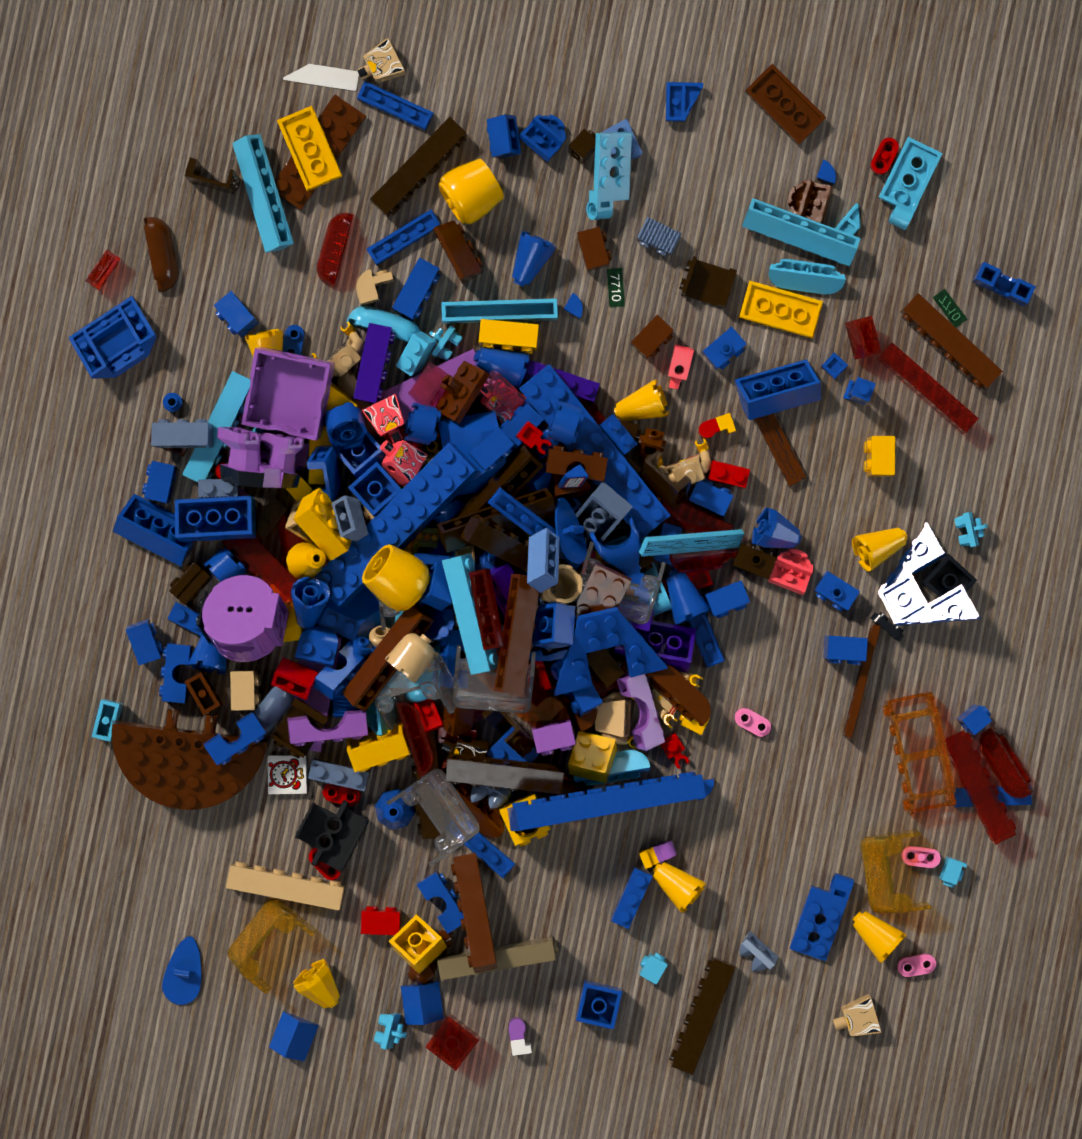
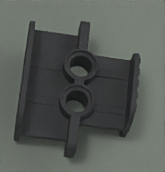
M346 800L342 802L337 814L328 811L316 803H312L299 830L296 832L295 838L318 849L311 865L316 866L318 861H321L339 870V872H343L369 821L346 809L349 803ZM331 819L338 820L339 828L337 830L330 828L329 822ZM323 836L328 837L331 841L328 847H323L320 843V839Z

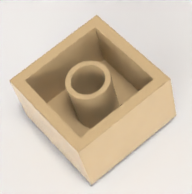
M258 670L231 671V711L256 710L262 702V694L258 692V686L262 684L261 674H258Z

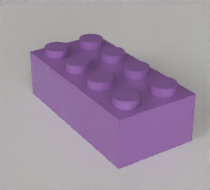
M570 718L532 726L537 753L541 752L542 756L552 754L553 749L560 748L561 751L573 749L572 745H576Z

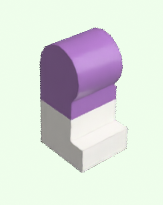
M514 1017L509 1022L513 1056L532 1053L531 1043H525L524 1031L526 1024L520 1017Z

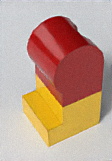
M727 413L701 423L698 428L700 437L709 439L715 433L726 430L727 434L735 432L736 428L731 414Z

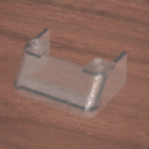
M590 542L581 572L582 590L595 563L602 564L600 561L590 558L594 542ZM662 562L658 577L652 575L643 576L639 585L630 582L618 606V609L628 621L645 624L650 620L666 563Z
M457 646L452 700L456 707L526 713L530 710L536 652H532L531 664L526 675L527 687L524 695L494 691L497 672L488 671L471 675L467 659H460L461 646Z
M435 652L432 662L416 683L397 670L375 698V706L389 730L394 729L404 714L402 707L395 697L397 695L420 689L428 699L435 700L440 698L449 714L453 713L460 703L463 694L439 653Z
M438 768L433 769L387 801L388 805L399 798H402L409 806L419 803L440 833L434 841L435 848L440 855L428 863L430 866L449 856L475 836L480 829L478 821L452 783L446 781V774Z

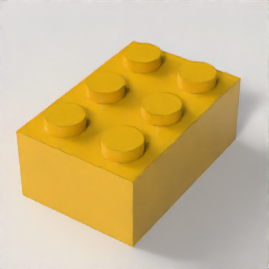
M481 319L479 346L492 349L494 347L502 348V350L509 351L515 349L532 354V351H537L539 325Z
M318 488L302 498L293 520L331 561L347 552L352 540L340 537L341 534L339 533L340 530H338V523H336V516H334V509L331 506L333 502L326 493Z
M402 722L394 723L392 730H387L388 733L386 735H376L373 731H370L363 739L353 740L352 737L347 739V753L354 772H365L370 767L376 765L384 766L391 760H402L407 755H410L409 743Z

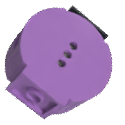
M239 575L221 581L213 587L210 594L207 591L204 592V597L200 600L201 610L200 615L196 618V625L208 644L212 642L222 656L236 662H250L268 655L274 650V647L283 645L289 611L280 594L274 593L265 581L254 576Z

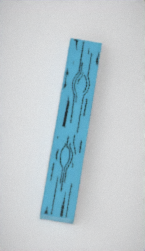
M742 529L645 537L639 553L641 556L735 549L739 548L745 533Z

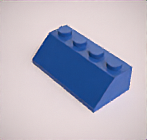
M807 359L735 379L742 409L748 420L821 400V382Z
M133 494L117 516L113 529L114 533L179 566H182L196 542H180L175 538V514L136 494Z

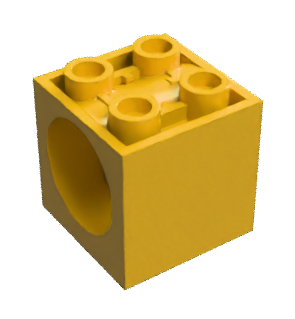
M530 793L499 808L515 846L518 844L520 847L531 843V838L537 836L540 839L548 835V831L551 830L550 825L537 827L531 833L511 831L507 808L513 807L512 803L528 801V804H531V800L538 799L536 794Z

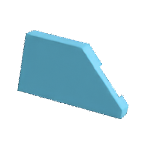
M858 203L851 208L835 229L854 235L860 229Z

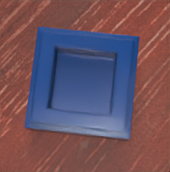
M834 352L821 368L835 380L848 364Z

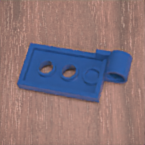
M835 873L829 891L811 885L789 949L823 961L827 960L853 887V878ZM822 914L826 919L823 923H817L815 917ZM817 932L819 934L818 940L811 941L808 938L809 934Z

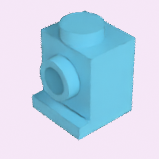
M946 856L939 879L944 881V885L954 888L963 877L964 871L962 867L966 868L967 864Z

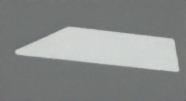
M308 64L283 77V80L356 91L359 74L353 70Z

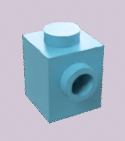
M657 952L655 955L652 953L649 956L645 955L640 963L642 968L639 971V975L657 984L668 965L665 961L666 958Z

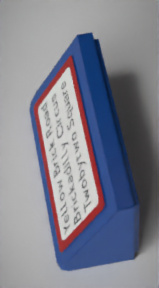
M578 465L564 474L558 483V487H581L588 478V474L581 465Z

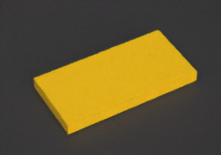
M313 106L277 120L307 192L342 177Z
M749 281L739 318L812 339L823 301Z

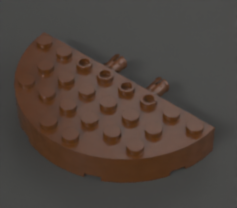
M167 709L166 726L112 720V745L122 773L129 783L151 801L169 808L181 810L203 809L218 805L232 798L246 787L257 773L267 748L266 739H262L258 743L252 742L247 745L248 749L243 753L232 755V759L228 763L216 765L203 744L219 734L215 732L218 715H213L211 722V714H206L204 731L177 728L180 711L174 710L172 718V709ZM221 734L223 739L228 742H234L240 737Z

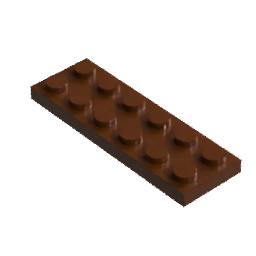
M334 94L318 117V120L333 156L337 161L366 119V115ZM292 156L275 179L279 196L301 211L317 189L315 188L307 192Z

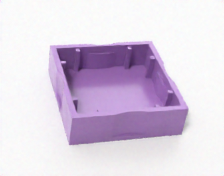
M265 347L255 348L250 373V389L245 401L242 425L265 430H279L289 435L311 440L320 439L335 362Z

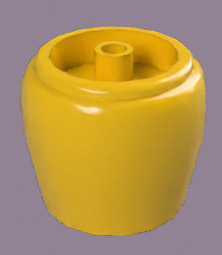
M480 158L450 170L441 177L438 185L447 205L462 224H472L478 221L504 199L503 191L495 176Z
M390 544L378 550L367 564L362 576V582L377 599L395 611H405L415 605L426 591L430 581L428 566L423 561Z

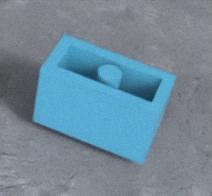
M422 331L413 333L396 367L410 376L420 374L437 341Z
M101 699L92 733L93 738L112 741V720L119 721L123 703Z

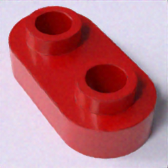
M885 138L879 144L870 163L873 173L883 175L889 170L899 149L898 142L895 139ZM889 145L891 147V151H886L885 146ZM878 162L882 163L883 168L879 169L876 164Z
M326 784L322 791L323 797L327 801L342 804L346 800L349 802L347 806H355L361 799L359 790L335 784ZM329 789L335 790L334 796L329 795ZM349 793H352L354 795L353 800H349L347 798V795Z
M315 847L309 852L310 863H312L318 851ZM318 861L317 865L314 866L327 880H335L341 874L337 869H335V873H330L328 868L331 866L321 861Z

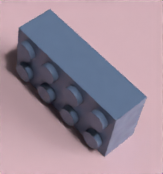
M605 482L599 485L575 514L579 524L584 527L583 535L586 546L589 549H594V551H596V548L589 533L594 531L600 542H603L633 507Z

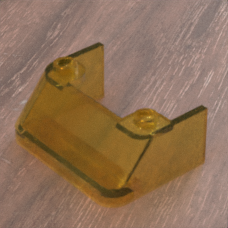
M914 829L867 836L861 841L860 848L868 902L874 912L906 913L932 909L931 904L927 901L911 904V900L906 894H894L889 856L897 855L901 852L903 848L902 838L921 836L920 831Z
M271 898L266 901L228 949V958L242 976L265 994L269 992L271 986L257 975L260 967L252 956L276 927L283 933H289L298 925L311 936L317 931L316 928L277 898Z

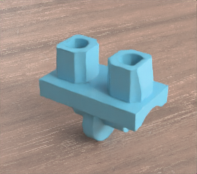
M451 325L442 338L440 336L444 330L441 328L438 329L436 334L432 331L429 333L433 339L439 341L431 353L436 359L439 357L448 361L453 353L445 348L448 341L458 346L463 339Z
M972 512L963 513V516L954 519L956 528L966 527L967 534L958 536L960 546H978L979 541L976 530L979 537H983V529L988 528V524L982 525L981 518H976L975 526Z
M380 1014L378 1024L386 1026L385 1031H377L373 1040L381 1045L380 1048L385 1050L393 1048L394 1043L399 1044L400 1038L407 1037V1033L402 1031L404 1025L399 1024L401 1014Z

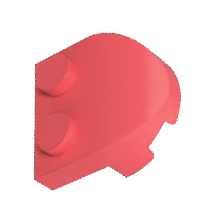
M789 549V551L781 552L777 557L767 582L804 595L810 576L813 573V564L811 565L808 555L801 550Z

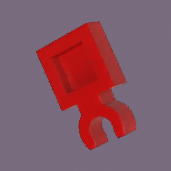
M529 421L525 423L515 436L529 449H532L535 445L537 452L541 455L546 453L541 448L542 444H546L548 447L552 445L549 440H542L540 438L543 432Z
M535 661L539 669L538 680L544 690L555 689L556 681L552 676L551 670L548 668L547 661Z
M676 733L665 738V742L660 744L668 759L674 756V763L678 769L681 768L678 764L680 759H685L686 763H689L688 757L681 754L685 748Z

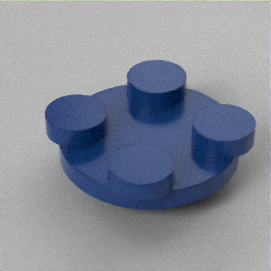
M428 608L426 611L435 621L424 635L433 641H441L448 638L455 628L454 612L449 608L442 611Z

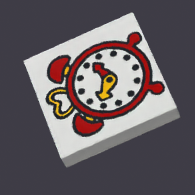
M268 755V794H307V755L304 758L300 756L299 759L292 755Z

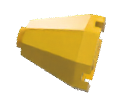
M326 960L316 961L311 964L313 968L308 971L307 968L304 969L293 981L294 988L298 993L324 1009L333 1008L339 1003L340 994Z

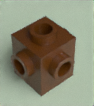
M646 428L645 434H640L638 445L641 446L639 456L646 458L649 454L653 455L658 450L664 452L666 441L663 438L665 433Z

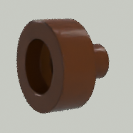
M443 929L436 932L442 937L447 948L452 945L453 933L447 934Z

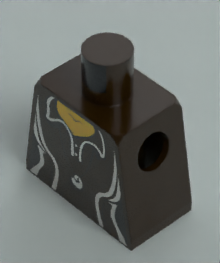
M459 735L455 744L444 740L440 751L448 754L458 753L485 757L489 742Z

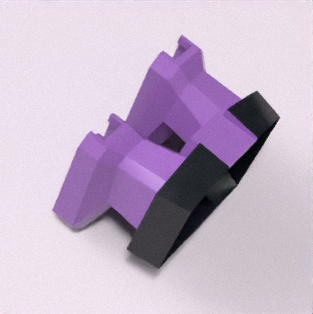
M218 427L217 438L231 448L228 464H220V478L222 480L239 486L298 488L301 475L295 473L296 456L303 449L304 438L279 431H261V434L238 427ZM260 441L270 451L268 463L261 462Z

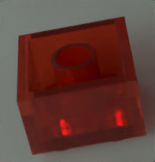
M449 1013L428 1040L425 1048L456 1071L479 1042L480 1036Z

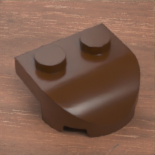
M803 180L802 183L796 187L793 186L790 190L788 205L794 214L823 224L833 187L815 183L812 180Z

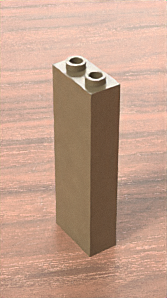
M552 936L494 946L498 968L475 973L473 967L469 968L467 956H471L470 951L442 955L438 957L437 962L440 979L446 980L556 960L555 955H559L557 940L553 941Z

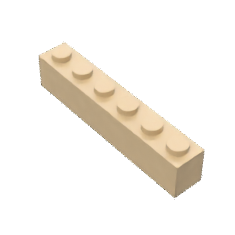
M240 861L230 865L226 884L228 889L334 910L341 909L345 885H341L340 881L330 880L329 883L322 881L323 878L311 876V879L304 878V874L292 872V875L284 874L285 871L281 869L268 871L265 866L255 865L253 868L248 867L247 863Z

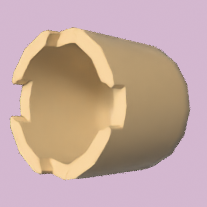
M559 565L558 584L539 593V597L544 603L568 604L574 601L582 592V578L580 574H577L572 569V566Z
M410 633L401 639L385 659L399 672L404 673L408 679L416 683L432 662L435 652L430 645L431 640L424 634L419 636Z

